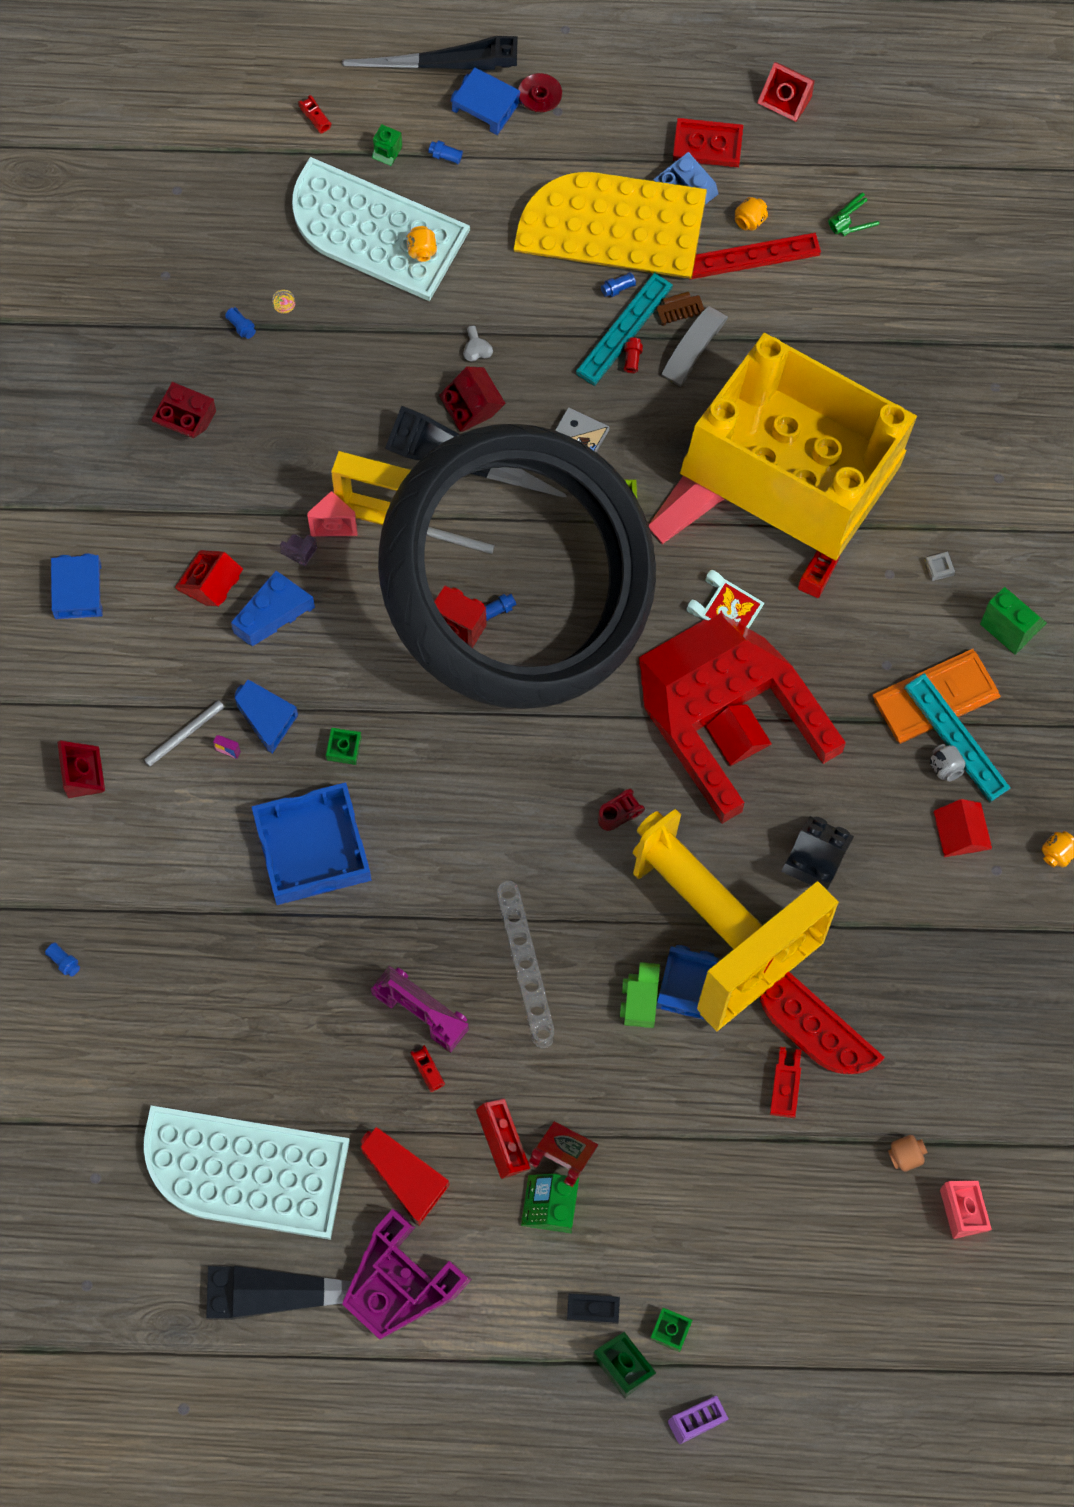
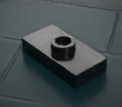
M569 1293L567 1321L618 1324L620 1297Z

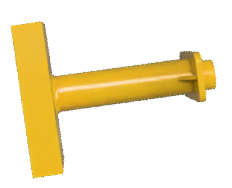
M675 809L664 817L659 811H656L649 815L637 829L641 839L633 850V855L636 857L633 874L637 879H640L655 868L734 949L708 970L697 1010L701 1013L700 1015L716 1031H719L767 989L772 987L776 981L783 978L788 971L790 972L824 944L839 902L817 881L766 924L762 925L676 838L681 813ZM772 960V962H771V964L769 965L768 969H767L766 972L764 973V971H765V969H766L768 963Z

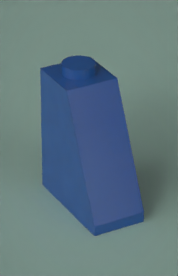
M247 680L235 692L237 708L268 752L273 754L298 717L297 707L254 682Z

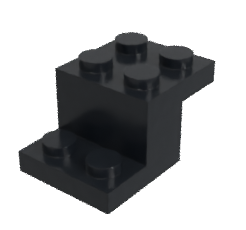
M810 816L801 829L781 872L811 886L818 881L828 890L854 836L842 827L835 828L827 824V821L823 818Z

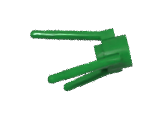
M863 192L837 214L828 219V224L834 234L841 233L843 236H846L849 233L880 224L879 221H874L849 228V225L852 223L849 214L868 200L863 198L865 196Z

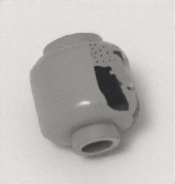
M942 744L933 750L934 754L930 758V765L940 779L953 781L964 773L963 769L966 762L955 746Z

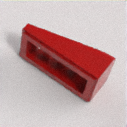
M817 550L800 579L798 589L819 598L840 556L835 561ZM819 558L826 560L831 564L829 565L823 561H820Z

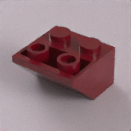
M466 366L439 394L440 399L460 432L492 418L506 404L484 367Z
M171 382L151 420L156 424L194 439L208 428L216 413L214 398Z

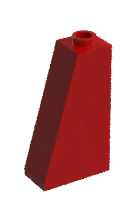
M376 1127L372 1132L369 1130L360 1142L362 1143V1153L412 1220L420 1226L450 1186L449 1180Z

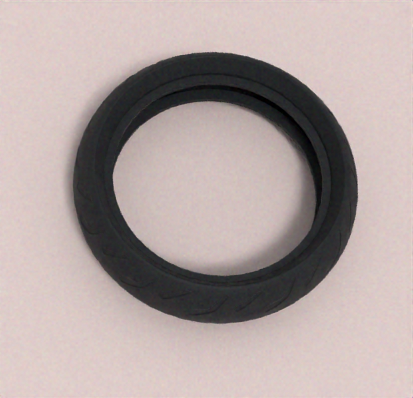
M496 424L464 432L443 442L424 456L404 478L392 498L381 530L378 553L380 588L387 613L400 640L416 661L438 681L470 699L488 705L518 709L541 708L561 704L583 695L607 679L625 661L639 640L650 615L656 585V559L650 528L636 496L621 475L601 455L582 442L552 429L524 424ZM509 467L543 475L568 490L587 510L598 528L608 560L609 586L603 613L593 633L575 653L556 664L538 667L515 666L493 660L465 643L450 628L440 614L433 600L426 577L424 561L426 535L430 520L442 497L454 483L468 474L484 469Z

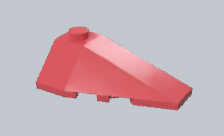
M683 476L650 522V531L661 544H664L725 498Z

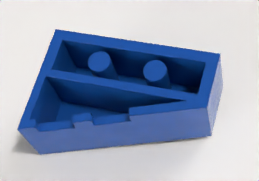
M275 571L231 622L233 633L250 646H254L277 632V629L286 623L295 621L299 615L315 608L313 596L278 571Z

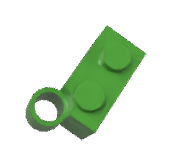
M640 962L639 975L629 974L628 979L623 978L622 993H626L627 997L626 1003L621 1002L620 1017L625 1018L624 1025L654 1028L660 964Z

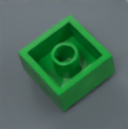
M331 727L326 752L327 761L356 765L362 739L361 732Z
M662 1308L650 1340L680 1352L693 1320Z

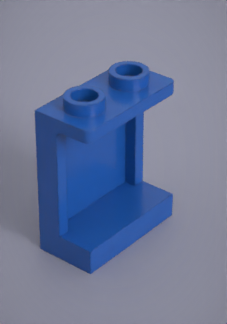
M474 68L470 74H466L460 89L455 90L452 94V111L457 113L461 109L490 124V132L498 136L520 104V90Z
M86 553L75 557L60 555L58 558H51L52 612L55 619L103 616V608L100 601L101 561L99 555Z
M682 945L670 947L656 1008L704 1020L697 1007L707 972L718 963L719 958L714 957L713 953L707 951H700V953L692 952L690 948Z

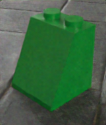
M1006 587L989 601L980 623L984 629L1014 655L1047 624L1042 617Z

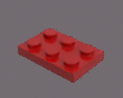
M677 118L673 161L679 160L689 152L700 164L739 168L744 125Z

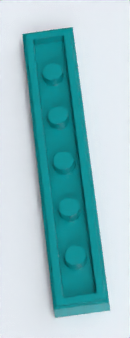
M654 273L576 370V375L595 386L625 349V343L628 342L629 338L637 334L660 305L662 299L671 291L673 284Z
M923 673L904 687L906 692L947 746L953 745L959 750L966 762L964 769L989 803L1007 792L1010 786L926 674Z

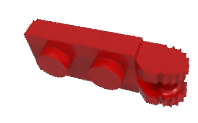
M780 1047L778 1064H776L770 1115L795 1119L801 1075V1049H795L793 1066L784 1065L787 1053L786 1047Z

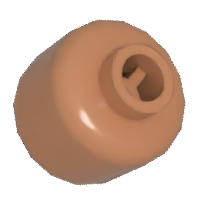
M911 1134L893 1141L891 1149L888 1150L895 1168H900L903 1172L923 1165L925 1162L924 1154L928 1153L923 1140L917 1141L915 1136Z

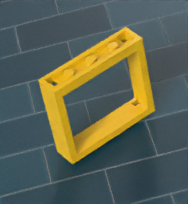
M338 451L331 471L334 494L355 512L357 519L383 525L391 502L353 493L351 479L397 491L411 470Z

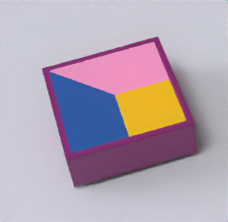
M216 735L213 741L215 751L238 759L241 752L238 742Z

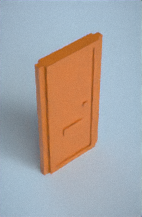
M974 649L968 650L873 694L877 707L899 744L934 729L904 689L908 683L923 673L926 674L957 717L1001 697Z

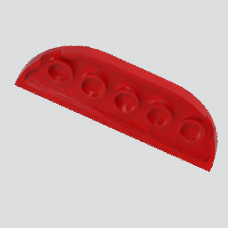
M772 960L768 963V965H767V967H766L764 973L767 971V969H768V967L770 966ZM789 971L760 996L762 1007L771 1022L820 1066L836 1073L859 1074L873 1069L884 1060L885 1057Z

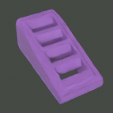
M714 1396L672 1416L668 1420V1424L677 1442L682 1444L722 1424L729 1418L718 1397ZM708 1406H711L717 1419L713 1420L707 1408ZM700 1410L707 1421L706 1424L703 1423L698 1413ZM689 1416H692V1418H693V1420H694V1422H695V1424H696V1426H697L696 1429H694V1427H693V1425H692V1423H691V1421H690V1419H689Z

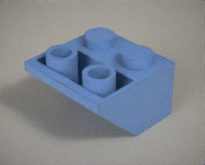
M689 152L653 179L655 182L707 189L705 204L718 195L716 182Z

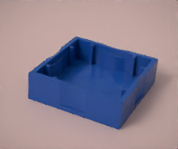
M346 782L317 789L303 796L282 798L251 806L277 905L372 881Z

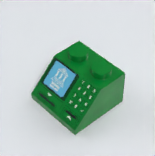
M529 1175L521 1226L572 1234L579 1177L574 1186L571 1187L564 1183L566 1175Z

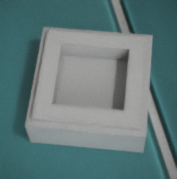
M948 552L925 557L924 561L932 581L954 576L955 570Z

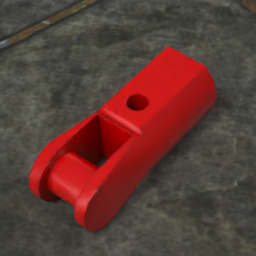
M309 95L308 99L303 102L301 100L298 101L300 109L319 133L322 134L331 128V122L322 112L312 95Z
M423 1045L421 1046L422 1049L415 1053L411 1051L410 1054L429 1091L434 1092L443 1087L445 1082L427 1048ZM427 1057L429 1063L421 1066L419 1061Z

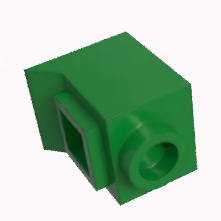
M381 124L373 138L374 151L372 158L392 166L402 149V133Z

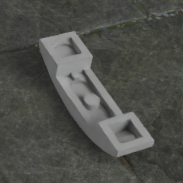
M708 306L686 332L661 376L681 387L693 370V365L713 336L718 334L727 321L728 316Z

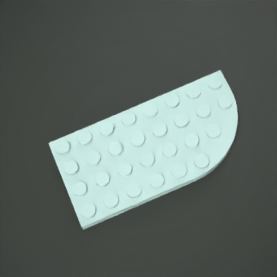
M312 157L309 158L300 173L293 191L292 205L296 225L304 239L314 249L331 259L427 301L431 300L470 231V226ZM417 226H426L435 234L437 252L426 262H419L408 254L406 236L412 228Z
M151 1106L144 1136V1155L149 1174L161 1194L175 1207L190 1215L209 1220L331 1240L350 1139Z

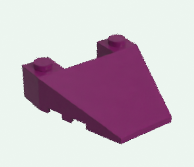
M389 965L372 986V995L391 1009L398 1002L429 1025L431 1039L451 1053L469 1030L467 1018L458 1011L453 1013L407 979L409 976L398 967L394 969Z
M393 1208L375 1228L369 1246L362 1257V1262L342 1303L346 1309L380 1340L454 1300L472 1280L452 1261H448L434 1278L428 1275L399 1248L416 1227Z

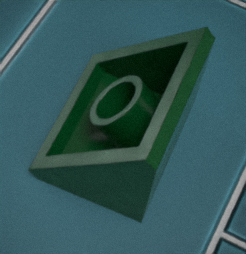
M625 1332L597 1348L593 1353V1358L624 1398L628 1397L656 1374V1371Z

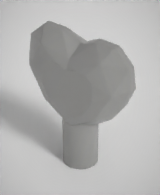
M469 326L467 331L470 340L466 343L463 352L465 359L472 362L476 361L479 357L484 359L490 358L493 354L492 346L486 340L478 337L475 326Z

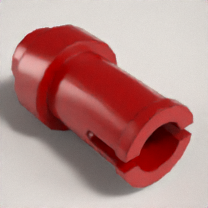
M631 337L625 343L626 359L624 371L627 373L638 372L639 356L643 350V345L639 338Z

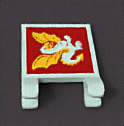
M710 570L705 581L712 586L718 587V590L706 608L696 600H691L686 611L703 620H710L721 613L749 628L763 607L764 602L725 580L716 571Z

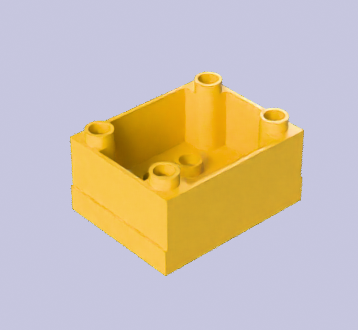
M763 333L696 423L680 474L836 561L900 468L907 451L905 447L917 415L786 345L779 339Z

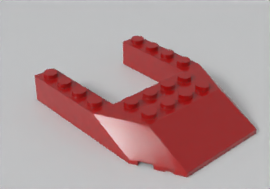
M721 613L710 620L701 621L639 657L644 709L722 824L743 812L745 802L696 731L708 725L728 706L742 705L770 688L822 764L843 753L846 742L794 667L763 636Z

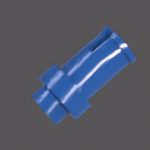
M439 140L437 142L432 141L428 153L433 154V158H443L458 165L463 155L462 150L445 145V142Z
M629 272L619 278L606 280L601 285V290L605 297H614L620 291L636 286V280L633 274Z
M236 307L230 308L226 312L225 318L235 326L236 332L241 337H246L247 339L253 337L256 332L253 322L246 319Z
M504 593L498 596L497 600L485 605L486 621L503 612L508 613L513 610L512 607L517 604L512 594L506 596Z
M52 943L46 949L45 955L59 966V971L64 975L68 974L72 977L80 970L78 960L73 955L69 956L57 943Z

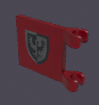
M554 1121L537 1147L532 1151L528 1164L537 1168L543 1156L569 1169L564 1183L573 1187L599 1144Z

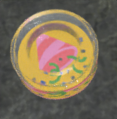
M288 290L277 291L272 298L274 309L283 314L291 312L295 307L293 293Z

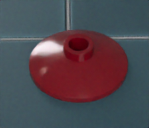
M532 74L520 83L519 99L531 111H550L557 107L562 99L560 83L548 74Z

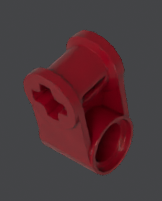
M632 789L623 791L617 797L601 806L598 824L603 830H614L644 812L645 807L638 803ZM611 813L615 816V819L608 820L603 815Z

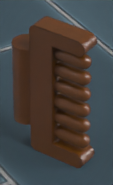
M688 291L663 298V305L657 307V314L661 325L665 326L666 322L671 323L672 319L676 322L677 317L679 320H682L683 317L685 319L688 318L687 312L689 317H693V312L697 316L705 309L700 296L691 297Z

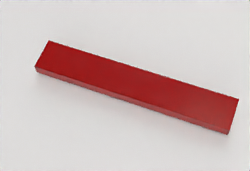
M816 232L696 254L692 279L820 256L821 250Z

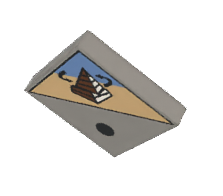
M568 407L555 431L568 435L597 452L609 431V426Z

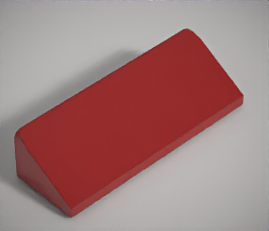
M505 1099L483 1103L476 1109L500 1178L504 1179L531 1169Z

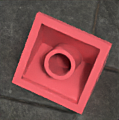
M332 491L308 512L311 537L358 536L355 512Z
M979 1181L945 1182L940 1192L953 1239L991 1231L992 1228Z

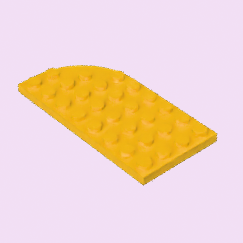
M595 172L567 174L544 185L527 203L519 221L514 252L692 279L707 189Z

